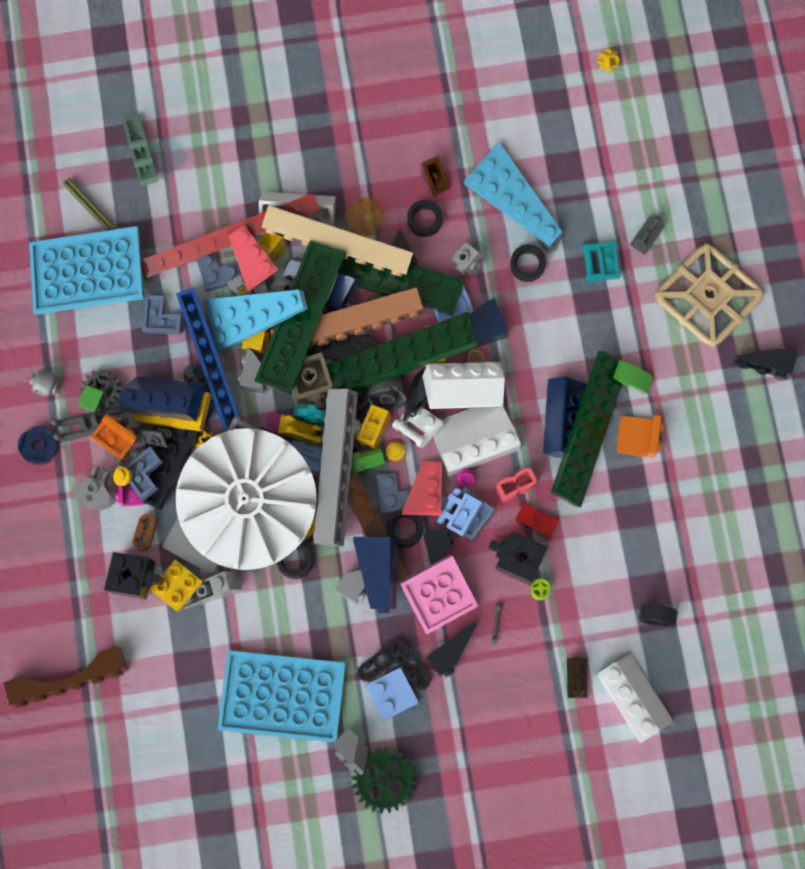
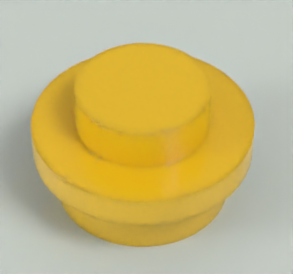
M398 442L390 443L386 448V456L391 461H400L405 455L403 445Z
M118 467L113 475L114 482L118 486L129 484L132 480L131 471L126 467Z

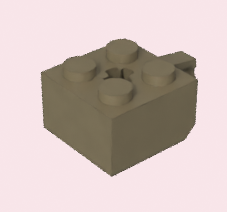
M321 352L305 358L293 390L298 405L309 402V404L314 402V405L318 406V410H324L321 400L325 399V396L328 395V389H331L333 385ZM309 376H312L311 381H308Z

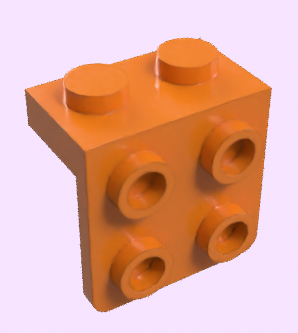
M105 415L90 439L119 460H122L137 439L135 436L136 432L128 426L124 428L120 425V421L115 416Z
M653 415L652 419L622 416L619 423L617 453L655 458L657 452L661 451L662 441H659V433L662 434L664 428L661 416Z

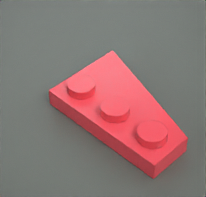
M245 225L229 235L248 293L278 272L276 266Z
M422 462L402 510V515L441 516L442 462Z

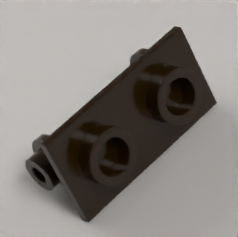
M567 658V698H587V658Z

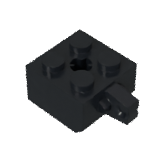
M513 531L507 542L503 540L502 543L491 540L488 549L496 552V557L499 558L496 565L497 571L530 586L548 548ZM521 555H523V556H525L524 559H527V560H523L522 562H519V561H518L519 558H516V557H517V556L520 557Z
M113 552L104 590L114 595L147 600L151 585L162 586L164 578L154 575L156 561L148 557Z

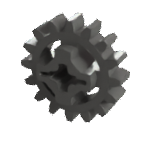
M99 369L97 374L93 370L91 377L86 375L88 380L81 382L84 387L80 388V391L83 393L85 386H91V384L92 387L99 389L100 384L104 391L100 407L101 411H103L104 406L111 409V403L117 404L115 399L121 398L118 392L123 391V389L119 386L121 381L117 379L115 373L111 375L109 370L104 373L102 369Z

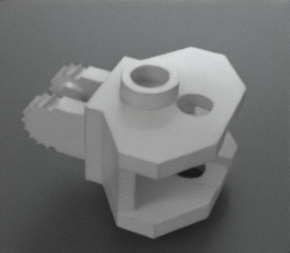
M94 465L90 476L86 477V480L73 485L71 493L81 506L97 511H102L112 506L114 499L107 490L110 469L106 468L103 471L101 480H97L99 466Z

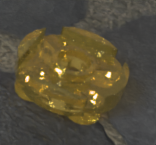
M358 199L357 202L351 203L346 210V222L349 230L353 233L363 236L374 235L382 225V211L378 204L371 199ZM366 213L369 219L362 221L359 216H363Z

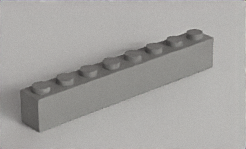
M328 389L326 397L327 405L324 417V434L322 437L323 448L320 457L321 469L317 493L318 501L315 513L316 522L313 533L314 544L322 546L344 547L358 393L350 389Z

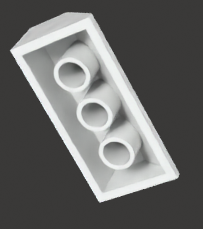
M262 192L259 199V214L266 212L268 205L278 207L307 195ZM314 195L320 211L306 217L334 226L336 196Z
M501 362L428 364L422 378L430 409L503 406L505 377Z
M631 654L597 674L640 743L674 722Z

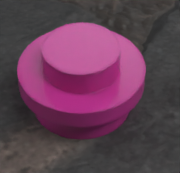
M463 469L456 476V481L462 488L471 487L476 480L475 474L470 469Z

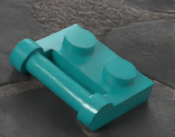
M615 241L586 244L581 247L587 271L586 283L620 279ZM597 251L599 274H594L591 253Z

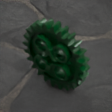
M386 747L384 753H381V750L377 748V754L370 750V757L366 759L364 773L362 775L358 773L357 776L351 777V779L357 781L356 784L352 785V788H358L354 795L362 796L358 802L366 801L365 808L372 805V812L379 808L380 814H383L384 809L387 808L390 814L391 807L399 811L398 804L405 807L404 799L411 800L408 793H415V790L410 788L411 785L417 784V782L411 780V778L416 776V773H410L414 766L406 765L409 762V758L402 760L403 753L396 756V749L389 753ZM395 763L398 766L395 774L387 772L388 764ZM370 767L378 769V774L375 778L367 776V770ZM382 775H385L386 778L402 776L400 780L388 781L387 786H383L382 783L366 785L369 781L380 780ZM394 783H398L402 787L401 792L397 795L390 792V787ZM373 787L381 789L382 794L379 798L371 797L370 791Z

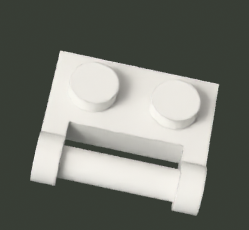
M421 406L414 418L410 417L404 422L403 414L394 421L392 427L397 431L403 432L415 441L418 447L423 448L444 424ZM407 422L411 423L422 431L424 435L419 436L405 424Z

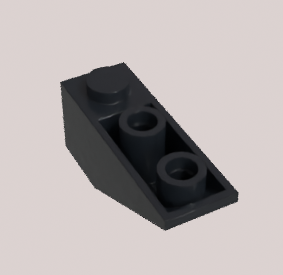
M778 348L737 355L733 363L742 369L750 368L762 375H773L778 380H789L792 376L798 354Z
M425 366L414 376L410 385L403 417L404 422L410 417L414 418L419 412V408L421 406L425 407L428 404L422 378L426 369Z

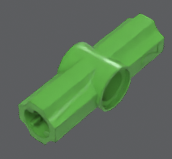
M381 448L362 454H352L351 474L356 472L357 476L366 473V470L385 465Z

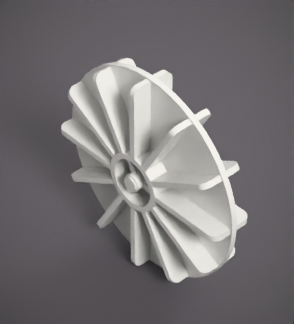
M258 429L230 430L207 440L188 458L180 474L176 489L178 519L190 543L209 560L233 569H259L275 564L290 555L308 534L316 511V486L312 472L303 456L283 438Z

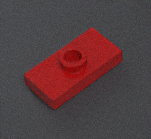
M526 503L523 504L515 519L516 522L548 538L551 537L559 521Z

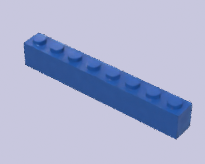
M193 287L176 293L223 429L226 432L236 415L240 417L197 293Z

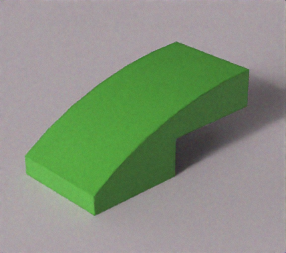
M620 360L613 377L624 386H631L642 394H648L653 380V376Z

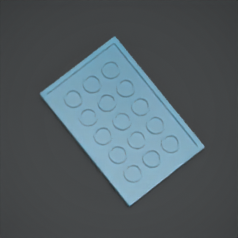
M138 226L29 242L32 302L35 315L145 299L140 231Z
M228 650L217 730L334 743L338 737L346 663Z

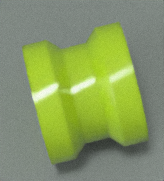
M537 579L532 583L530 592L534 599L544 600L548 597L551 587L545 579Z

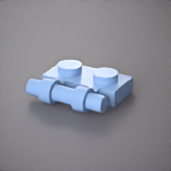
M293 439L291 445L303 456L312 475L318 477L321 469L320 457L322 447H313L308 445L307 442Z
M455 487L452 494L448 495V501L444 508L441 509V516L436 521L443 525L446 518L450 521L446 527L465 537L483 503L466 493L462 500L458 497L462 491ZM456 503L458 504V507L452 515L450 514V511Z

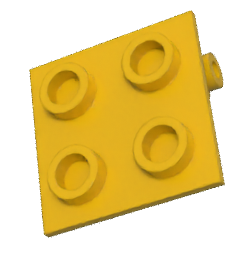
M174 560L161 576L164 578L163 585H153L150 591L175 611L179 612L203 581L178 561Z

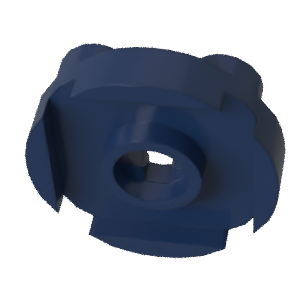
M35 426L27 432L25 431L18 441V450L21 456L33 465L48 464L57 452V440L53 438V434L49 429L42 426ZM38 441H41L42 448L36 450V448L33 447V444H37Z

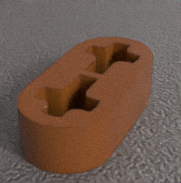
M144 514L139 518L134 534L133 544L140 551H146L151 547L156 531L157 521L150 514ZM150 519L153 524L148 525L147 531H145L146 526L143 522ZM143 534H145L144 538L147 543L140 546L138 539L142 540Z

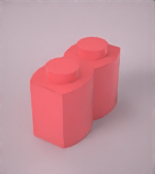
M531 468L523 469L517 472L514 477L501 480L496 485L495 491L501 502H509L515 499L518 494L530 492L536 486L537 479Z

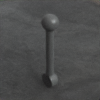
M501 604L495 605L496 614L491 642L494 645L496 643L499 614L502 610Z

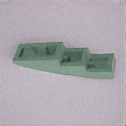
M140 114L123 118L125 134L140 186L158 182Z

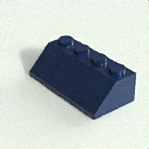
M136 376L123 387L119 406L128 413L197 422L206 385Z
M567 376L548 379L543 444L544 454L556 458L563 457L587 384Z

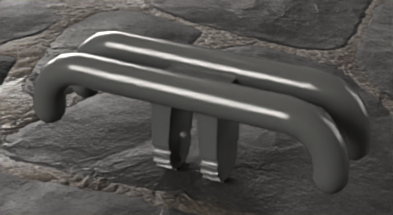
M118 405L116 408L67 419L53 418L51 419V424L55 427H65L80 423L83 429L66 434L54 433L53 438L57 441H70L91 436L100 425L99 419H102L105 415H119L125 410ZM124 417L119 424L125 428L128 426L129 420Z

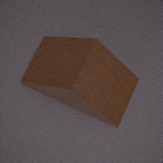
M439 156L421 163V174L433 196L450 189Z

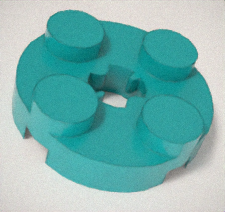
M307 405V408L294 406L293 417L306 423H315L317 426H325L324 417L326 410H318L316 405Z

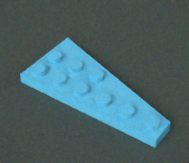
M498 142L464 180V185L534 237L551 247L562 235L561 229L500 142Z
M302 290L204 300L217 352H223L308 309Z

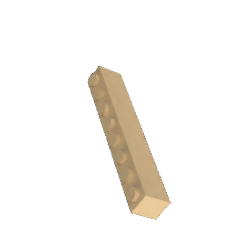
M268 205L262 228L266 229V233L272 235L280 233L284 235V239L294 241L296 238L302 240L301 244L308 246L309 241H313L345 252V259H348L350 256L356 258L355 262L366 265V262L374 264L373 268L384 271V268L392 270L391 274L402 277V274H407L414 253Z

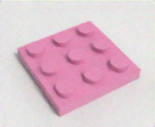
M451 554L399 582L426 635L478 607Z

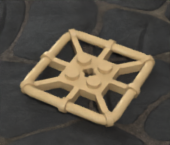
M704 243L682 265L676 267V271L655 293V299L679 321L682 327L685 326L706 345L715 347L737 325H741L744 322L743 319L761 301L764 291L739 269L740 266L737 263L731 262L718 249L709 245V243ZM704 253L705 272L697 279L687 269ZM710 254L729 269L722 278L711 270ZM735 274L752 290H734L726 281ZM680 276H684L693 284L687 291L666 292ZM705 291H713L712 296L714 298H707ZM733 297H754L739 314L727 305ZM685 298L694 307L684 316L666 299ZM698 310L708 318L709 337L689 320ZM723 310L732 318V321L715 337L714 317Z

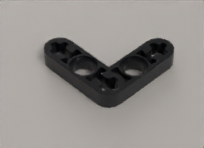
M402 640L391 642L360 665L357 671L362 681L369 682L397 662L416 689L425 690L431 683L428 673ZM396 644L403 646L402 652L404 655L407 652L410 654L404 657L401 662L398 659L402 658V656L398 652H393L395 650L394 645ZM381 655L388 658V663L385 666L377 664V658ZM407 660H413L416 663L415 668L411 671L404 667ZM373 661L379 671L375 672V669L370 671V677H362V669H370L372 665L369 663ZM419 668L421 669V672H418V674L422 678H427L425 681V686H423L422 684L417 685L418 678L416 677V675H414L413 678L410 676L411 674L416 673V671Z

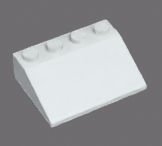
M503 406L473 407L440 419L444 425L433 436L448 477L458 474L463 469H472L519 451L521 447L516 431Z

